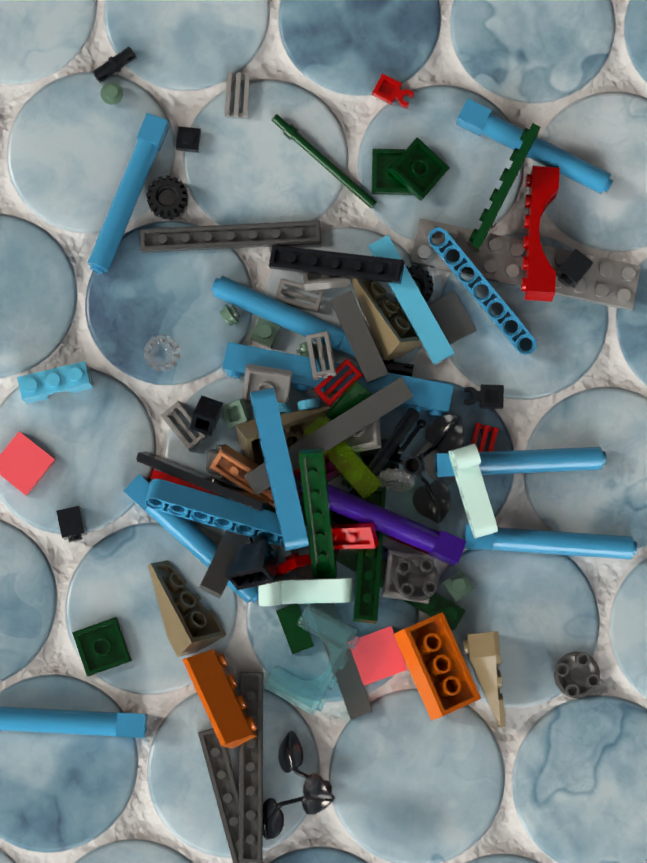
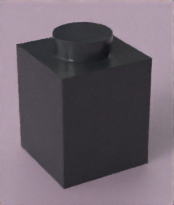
M575 249L559 268L556 274L559 276L558 280L567 287L575 288L594 262Z
M201 395L192 415L190 429L212 436L220 418L223 402Z
M75 506L57 510L62 538L64 540L68 539L69 543L83 540L82 536L87 535L82 508Z

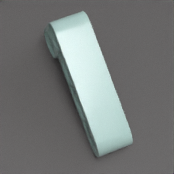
M470 444L449 451L451 465L474 538L498 532L479 464H481L476 445Z
M352 578L276 579L274 583L258 586L259 606L353 602Z

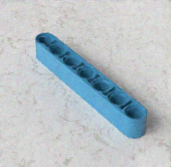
M439 227L431 230L428 236V243L516 351L523 355L532 353L536 349V340L445 229ZM436 232L442 233L445 237V241L441 245H437L432 241V235ZM456 250L459 253V260L453 263L448 261L446 257L448 251ZM468 267L473 270L474 276L471 280L462 278L461 271L463 268ZM484 285L487 287L488 295L485 298H480L476 295L475 290L477 286ZM493 303H499L503 307L502 313L498 316L493 315L490 311ZM509 320L517 324V330L514 333H508L505 330V323ZM523 338H528L531 341L532 345L528 351H523L519 346L520 340Z
M274 388L250 392L284 549L289 551L309 546Z
M153 479L150 482L145 499V504L149 508L254 539L257 535H263L268 538L269 543L284 547L275 512L268 510L258 511L236 501L162 479Z

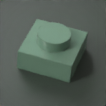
M259 317L250 340L272 348L280 326Z
M244 398L222 406L228 428H233L238 424L252 420Z
M459 570L442 582L455 602L474 589V586L462 570Z

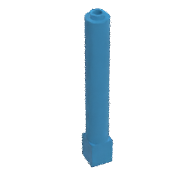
M469 98L467 99L457 118L456 125L478 136L483 134L512 150L515 147L520 149L523 143L520 140L523 129L491 113L492 110ZM536 137L527 155L528 158L546 167L560 168V174L599 194H602L603 190L608 192L613 182L610 179V173L539 137Z
M149 113L144 118L137 135L138 141L87 262L91 266L90 270L96 273L103 274V271L108 272L156 154L161 150L170 128L168 120Z
M225 276L215 279L211 288L214 291V297L304 337L329 331L332 349L338 351V354L356 361L342 328ZM325 337L321 338L322 345L326 346Z
M601 447L479 452L481 460L479 467L482 475L601 470L603 465H606L607 460L606 452L602 451ZM449 453L434 454L435 477L455 476Z
M139 474L127 486L124 492L208 568L218 545L189 519L149 508L145 504V499L150 483ZM230 580L228 581L227 586L247 604L250 601L255 603L259 599L258 586L237 590Z
M466 524L464 529V540L467 541L464 549L498 550L629 560L632 559V555L637 554V541H633L632 536L497 527L498 532L474 538L469 524Z
M0 707V730L146 738L148 714Z

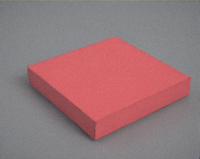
M19 431L0 454V475L27 496L56 460Z
M392 626L348 641L363 686L407 670L402 653L393 635Z

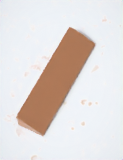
M223 444L209 468L255 495L244 475L259 465L228 445ZM270 487L256 495L270 501L269 505L275 508ZM297 490V492H298V497H299V499H300V497H301V495H302V492H300L299 490Z

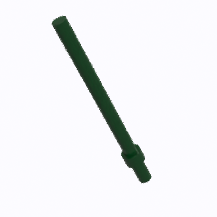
M278 114L272 118L271 121L283 131V135L289 140L293 139L370 209L376 205L377 202L300 135L298 133L299 130L293 124L289 125Z

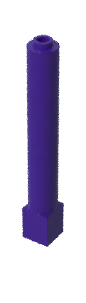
M327 483L331 511L361 524L374 523L375 530L428 552L427 555L452 566L459 563L467 541L442 530L438 532Z

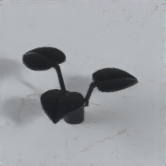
M444 415L429 424L425 437L427 441L434 445L419 456H409L405 460H400L401 456L397 454L400 446H398L378 475L385 478L396 476L399 472V464L403 465L406 473L410 475L416 474L417 478L425 486L415 490L413 505L418 513L436 523H440L447 515L450 508L451 495L448 487L442 481H434L429 484L421 474L425 467L423 459L436 448L442 453H449V451L461 447L464 441L462 418L459 415ZM381 439V447L387 439ZM380 448L360 452V456L367 467Z
M291 730L281 743L278 760L284 772L290 773L293 770L295 774L306 778L303 785L304 795L279 802L278 804L274 798H268L263 803V836L266 840L276 838L283 829L284 815L280 809L282 806L302 801L304 811L307 814L314 815L324 810L335 800L331 793V783L328 780H323L319 774L313 773L308 775L298 769L303 763V749L296 733Z

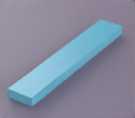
M389 235L368 245L371 254L375 257L402 260ZM404 264L401 284H388L433 365H436L453 356L454 351Z

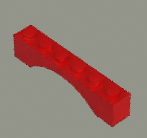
M532 166L531 173L526 174L525 187H529V194L525 195L524 207L528 208V215L524 216V228L527 229V236L524 235L523 249H526V257L523 256L522 270H526L525 278L522 277L521 291L525 292L524 300L552 302L555 295L556 271L550 265L543 252L539 227L542 214L558 193L560 168Z

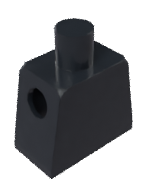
M257 535L254 543L238 547L225 576L237 590L274 583L276 580L278 554L269 544L266 536Z

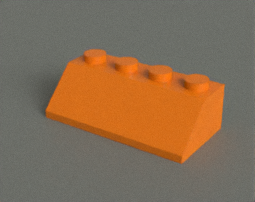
M443 612L393 634L431 721L481 699Z
M213 649L183 659L221 746L233 749L257 737L255 732L258 729L256 722L252 716H248L245 710L248 708L244 697L242 695L239 696L236 690L238 683L234 675H229L226 666H228L225 655Z

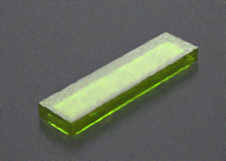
M320 416L304 431L309 435L328 422ZM345 441L324 453L363 499H366L382 485Z

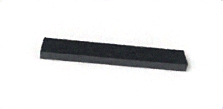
M272 245L268 267L270 269L401 284L405 262L401 259Z
M138 452L137 462L255 510H266L269 506L270 501L150 452Z

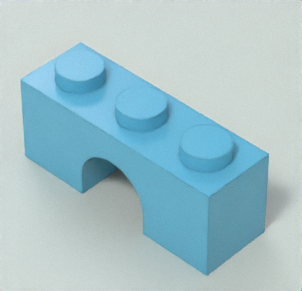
M85 361L17 377L21 397L26 404L48 399L49 395L58 392L69 391L73 393L93 388L89 368Z

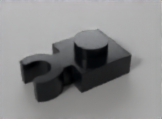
M481 384L480 391L473 387H466L464 389V392H470L473 395L471 400H464L465 405H473L475 402H480L481 409H503L504 385Z

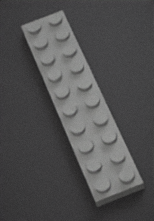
M420 218L410 261L411 264L451 272L428 243V236L431 230L440 227L449 233L486 280L521 287L522 277L525 278L526 270H522L523 256L526 257V249H523V240L488 233L479 252L470 248L472 242L469 241V238L473 232L472 229ZM436 232L432 235V241L437 245H441L444 243L445 237L442 233ZM542 245L548 262L557 274L559 268L573 251ZM450 250L447 252L446 257L452 263L459 260V253L456 250ZM584 254L594 263L575 288L562 284L558 280L559 276L556 275L555 295L632 311L641 266ZM466 267L461 271L462 275L474 276L471 268Z

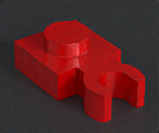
M382 73L372 92V96L390 105L396 100L402 108L408 109L409 103L405 102L403 98L408 96L413 99L414 92L408 89L401 90V82Z
M298 553L285 557L286 562L277 566L276 577L310 564L309 554L299 556Z

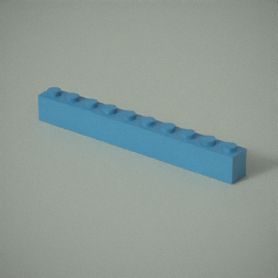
M231 342L227 344L222 368L223 373H227V377L240 379V376L245 377L246 365L248 363L293 371L291 386H294L295 390L307 392L308 389L314 390L324 380L321 377L319 380L314 381L310 357ZM315 359L317 371L320 372L322 371L320 359ZM325 361L326 369L329 370V361ZM335 362V367L337 368L341 363ZM346 366L321 391L324 393L350 368ZM353 372L332 393L336 394L356 374ZM388 373L387 376L368 384L364 376L358 380L361 385L374 394L402 377L414 397L399 406L406 407L407 410L410 407L414 408L419 413L420 410L427 411L433 417L448 415L454 385Z

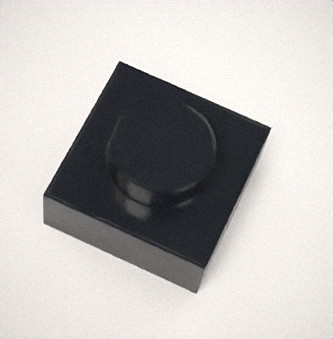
M178 126L176 150L199 153L201 129Z

